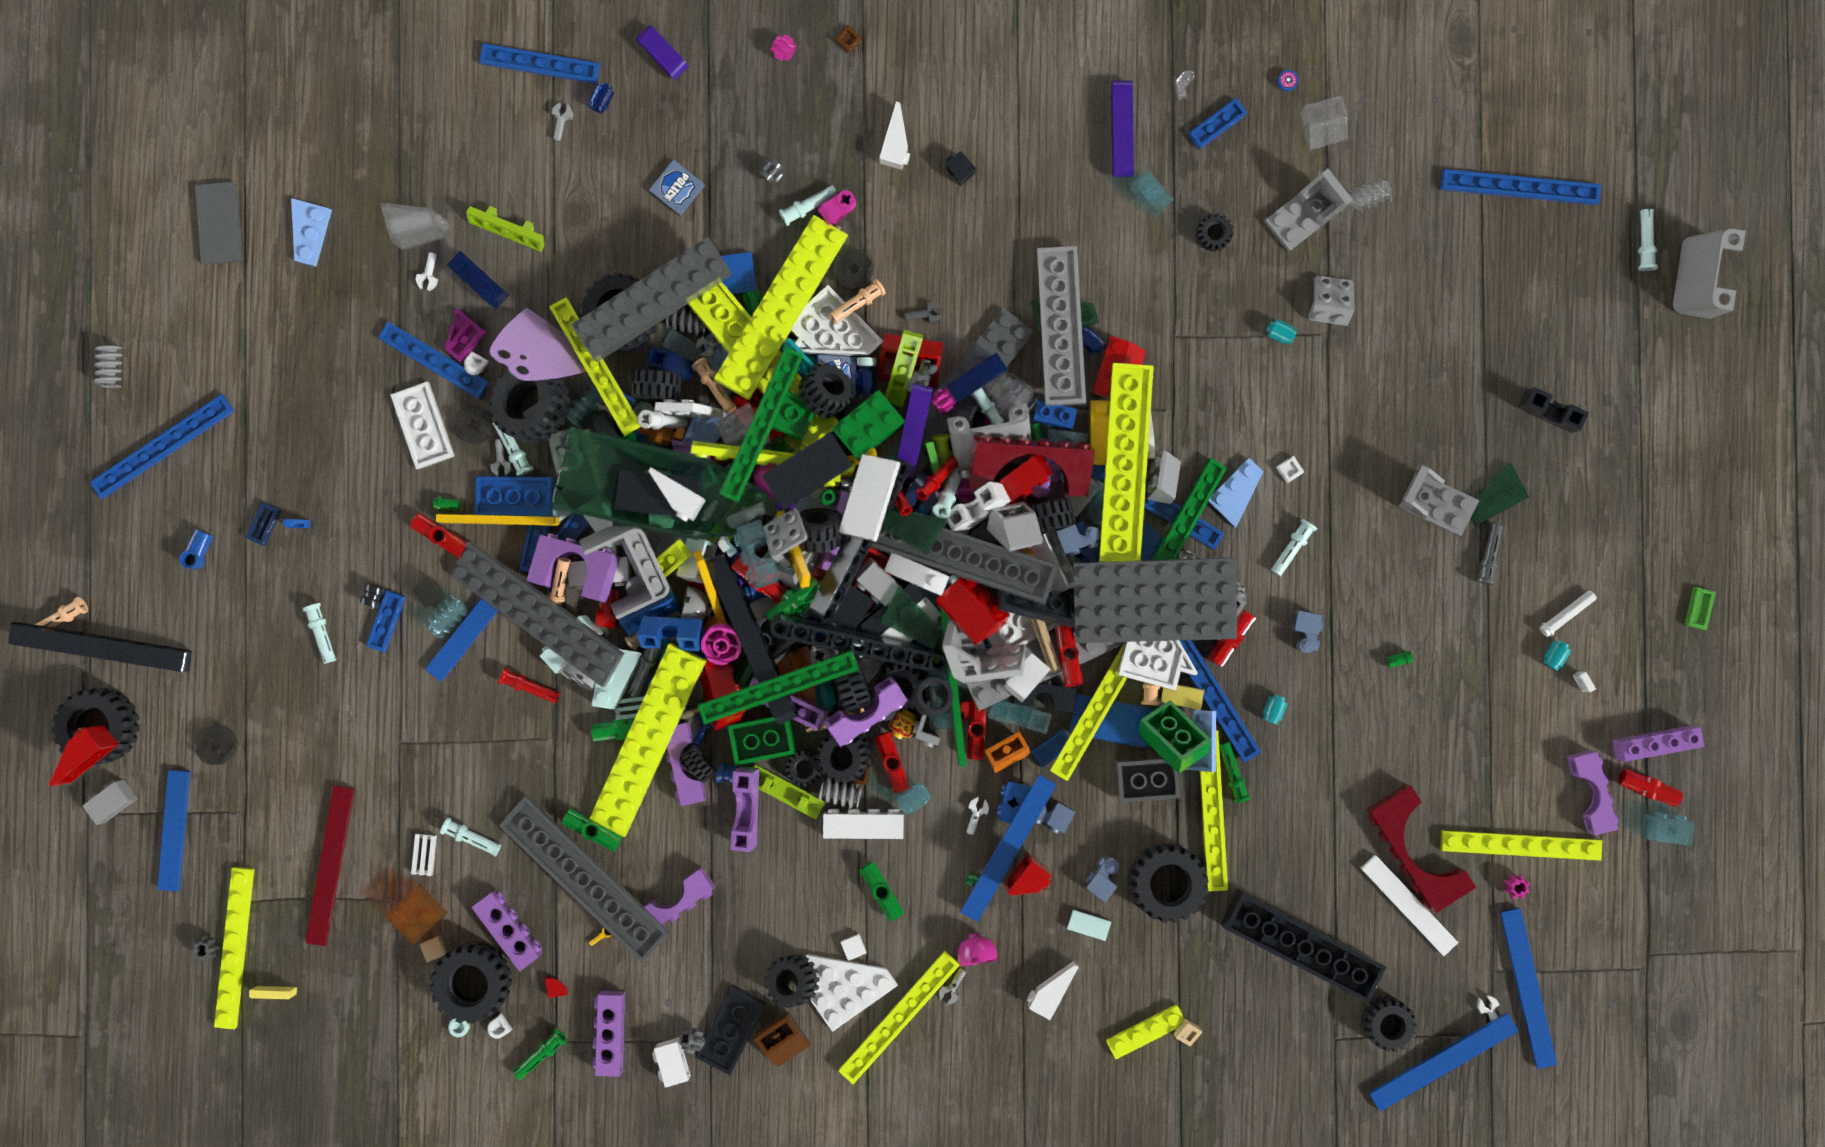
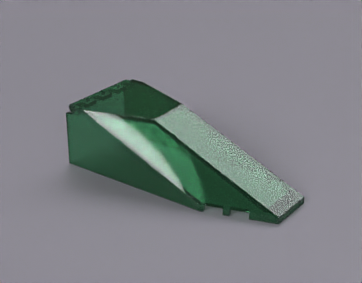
M574 427L568 428L564 446L572 447V451L563 450L560 466L568 468L567 471L559 469L556 485L563 487V491L554 490L552 508L694 540L757 534L760 532L768 493L747 482L738 503L719 495L730 470L716 463V461ZM653 468L663 475L700 479L699 496L706 501L697 514L696 520L688 519L687 522L678 517L615 510L620 470L650 473L649 469Z

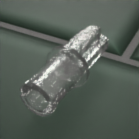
M763 502L747 509L744 507L742 511L727 517V523L730 528L745 522L750 523L752 519L766 514L767 509Z

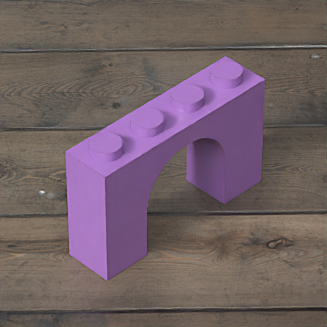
M550 533L547 536L540 535L526 581L552 588L558 557L567 558L568 556L579 554L587 565V577L581 596L607 603L620 557L614 555V551L607 548H602V551L595 550L585 555L582 547L577 545L578 541L566 538L565 541L559 540L560 536Z

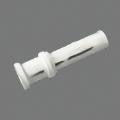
M643 410L638 416V423L642 428L680 427L684 429L687 426V419L685 417L663 415L659 411Z

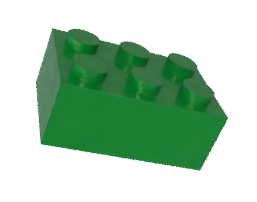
M878 390L836 424L832 430L859 462L862 454L867 455L903 426L905 421L880 390Z
M1171 700L1140 720L1138 734L1178 774L1209 753L1212 740Z
M770 716L728 726L735 766L796 753L790 721L778 725L774 717Z

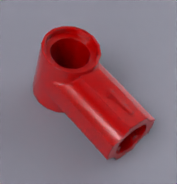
M611 589L607 603L600 602V608L596 614V627L617 629L619 619H616L610 604L619 600L620 590Z

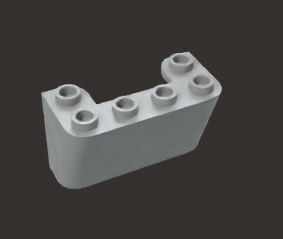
M1727 229L1690 236L1683 241L1673 299V307L1677 313L1711 319L1733 311L1736 291L1716 287L1723 249L1743 251L1746 231ZM1738 238V243L1736 245H1731L1729 243L1730 241ZM1721 294L1728 296L1729 302L1727 305H1722L1719 302Z

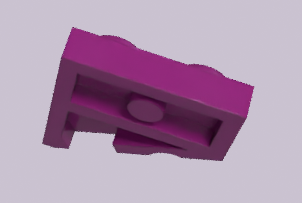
M456 308L454 311L456 315L454 324L450 326L445 350L462 363L487 332Z

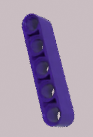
M1116 80L1111 82L1113 177H1133L1132 80Z
M913 383L898 453L899 458L910 463V471L905 481L911 483L914 480L933 387Z

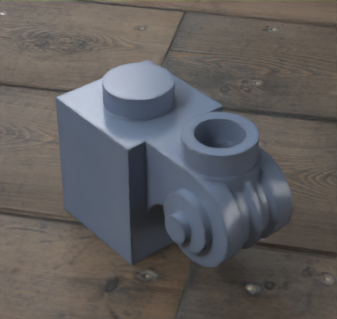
M1075 524L1055 532L1063 554L1068 553L1069 556L1080 553V548L1087 546L1090 549L1100 545L1098 542L1100 532L1096 527L1087 528L1084 531V536L1079 534Z
M1294 611L1291 630L1299 631L1304 635V638L1299 639L1296 643L1297 649L1300 652L1310 653L1318 651L1320 640L1317 639L1319 631H1322L1324 625L1322 615Z
M1056 801L1050 811H1046L1044 806L1036 823L1041 824V822L1049 825V830L1057 834L1059 831L1065 833L1075 811Z
M1102 856L1096 864L1098 868L1094 873L1091 871L1084 881L1086 883L1084 886L1106 903L1117 888V885L1108 878L1109 873L1115 874L1119 871V863L1113 857L1107 858Z

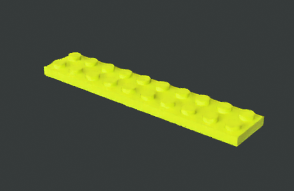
M813 215L714 377V381L750 400L846 241L848 234L832 225L829 226L824 220Z
M722 282L688 303V306L729 354L751 318L747 311ZM780 351L757 386L763 395L782 355ZM797 372L788 391L799 396L798 392L800 390L798 386L802 377ZM818 414L814 415L802 440L803 444L807 447L829 432L832 433V428L839 423L835 417L828 419L826 417L820 418Z
M1112 364L1099 562L1137 561L1141 558L1154 366Z
M673 643L668 644L590 819L623 837L627 835L707 660L687 650H682Z

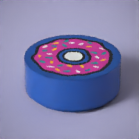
M1292 70L1283 71L1277 79L1278 87L1285 92L1292 91L1298 84L1297 74Z

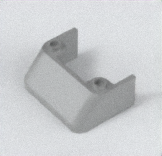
M607 527L579 540L585 555L604 546L614 547L622 544L637 575L626 582L625 589L628 596L610 604L616 619L660 600L669 593V585L640 527Z

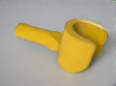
M603 927L602 932L592 939L589 944L593 946L604 937H611L612 934H606Z

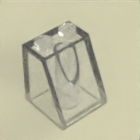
M391 203L380 204L391 242L402 250L449 237L447 232L449 225L446 218L443 219L441 214H438L433 209Z

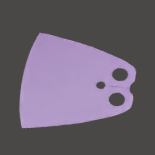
M528 308L524 309L503 328L490 348L491 356L498 362L508 366L509 371L521 380L554 379L587 372L566 335ZM506 350L510 353V358H501L498 355V351ZM520 355H525L527 359H521ZM524 366L529 370V373L526 375L520 374L516 367Z

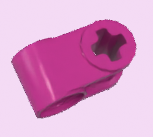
M844 190L822 204L817 211L829 226H833L855 208L856 200L850 191ZM844 198L850 201L848 205L843 202Z

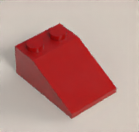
M105 726L82 727L73 733L74 737L68 741L49 782L51 787L72 783L119 745Z

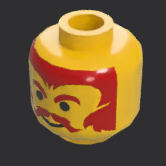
M896 711L889 723L890 729L893 730L891 734L901 740L903 737L910 738L913 734L917 716L909 711Z

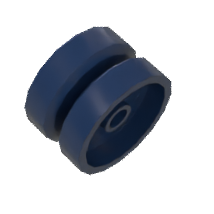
M922 472L911 483L904 497L912 509L914 506H917L913 518L924 521L931 507L936 503L939 493L945 487L940 484V488L937 491H933L927 500H920L916 491L925 483V479L928 477Z

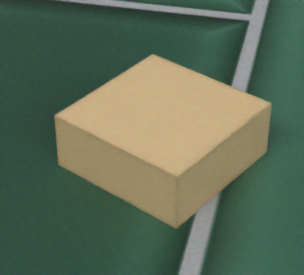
M440 935L419 944L427 963L447 953Z
M1185 1019L1173 1034L1176 1039L1191 1047L1203 1031L1199 1026Z

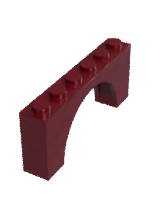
M989 435L973 437L967 479L970 489L979 490L988 482H993L998 471L1014 458L1037 454L1054 460L1060 466L1064 477V490L1069 496L1088 497L1095 450L1089 443L1079 441L1077 444H1071L1066 440H1058V443L1048 439L1031 441V439L1025 437L1013 440L1007 436L992 438Z
M1405 784L1367 808L1366 811L1369 814L1367 818L1373 826L1376 825L1379 829L1378 835L1384 843H1388L1390 847L1388 851L1395 860L1398 859L1401 866L1399 868L1402 873L1411 879L1412 883L1410 885L1412 889L1422 896L1421 902L1427 910L1438 913L1477 887L1468 873L1461 868L1448 873L1434 874L1421 870L1413 863L1405 847L1404 831L1409 816L1422 802L1412 786Z

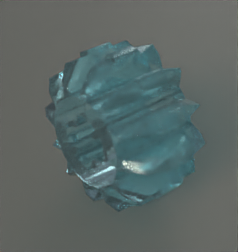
M917 783L902 792L896 801L901 811L905 814H912L927 804L931 796L926 786L922 783Z

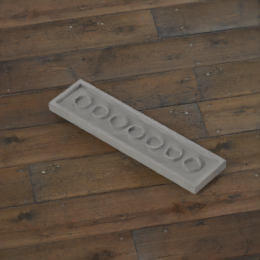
M1077 246L1037 248L1045 406L1086 404Z
M1054 631L1049 634L1058 659L1059 651ZM1038 639L1026 644V657H1029L1032 653L1047 665ZM1076 643L1079 651V664L1121 646L1122 643ZM1064 652V656L1067 659H1073L1072 653ZM1059 662V670L1054 672L1048 671L1039 683L1063 673L1061 663ZM1005 678L965 683L978 711L1013 695L1004 688L1007 682L1004 680Z

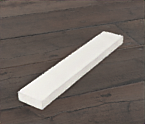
M1375 854L1360 867L1441 955L1445 956L1458 944L1455 938Z

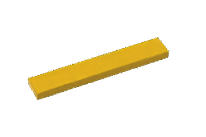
M436 514V521L438 523L559 525V518Z

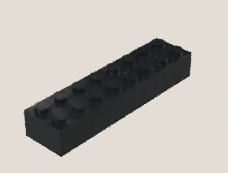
M1239 889L1220 924L1225 930L1369 1003L1387 968L1379 961Z

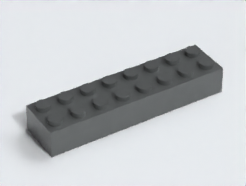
M706 237L577 320L571 326L592 358L599 362L729 278L732 274L709 237Z

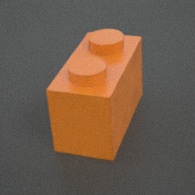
M1020 731L984 750L985 756L995 773L1030 755L1029 747Z

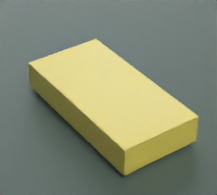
M1177 684L1176 690L1163 688L1161 702L1166 703L1171 700L1175 705L1201 710L1204 690Z
M256 986L249 990V997L290 999L297 994V987Z

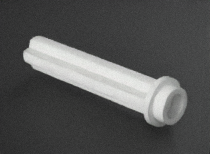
M1590 590L1547 623L1543 622L1540 631L1546 637L1553 636L1557 629L1597 599L1596 595Z

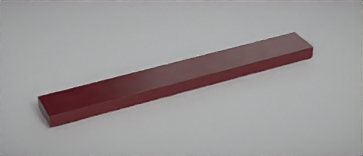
M339 785L333 786L305 941L307 944L325 947L328 943L355 788Z

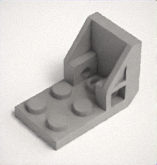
M1326 169L1300 191L1297 196L1264 222L1289 252L1342 211L1353 199L1331 171Z
M1422 465L1416 471L1399 507L1461 537L1479 500L1445 485V480L1430 468Z
M948 621L943 649L953 678L963 683L1023 676L1027 653L1025 644H1013L986 649L984 641L974 645L953 621Z

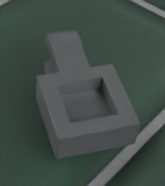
M924 359L921 362L919 371H914L906 389L911 392L913 383L928 386L932 378L930 374L936 372L937 366L930 365L928 369L930 360Z

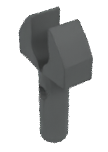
M930 302L927 303L925 310L906 312L904 318L905 320L927 318L930 320V324L936 323L940 320L942 314L934 316L929 313L933 309H941V306Z

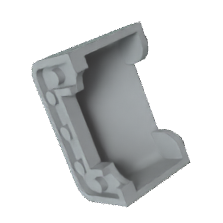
M1027 404L1012 407L1009 411V422L970 429L969 423L964 417L947 418L952 455L958 461L959 472L961 470L969 471L973 437H979V435H989L992 438L1007 436L1013 440L1025 437L1032 441ZM1033 454L1014 458L1004 466L1024 463L1032 458Z

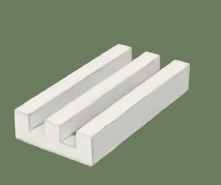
M415 834L411 874L433 875L437 835ZM421 838H423V841H422V851H421V860H420V870H419V869H418V862H419L420 843H421ZM428 839H431L428 870H425Z

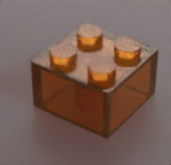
M419 885L408 893L385 917L414 945L443 919L448 912L422 885Z

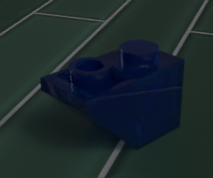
M651 347L646 366L649 369L674 372L680 375L682 380L690 381L693 372L692 365L694 361L669 350Z

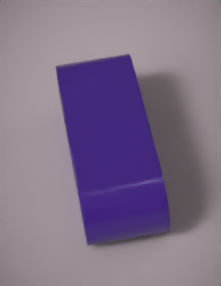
M648 25L635 37L643 49L672 80H675L688 68L686 62L653 26Z

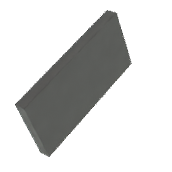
M224 182L195 185L201 264L242 262L243 252L237 183Z

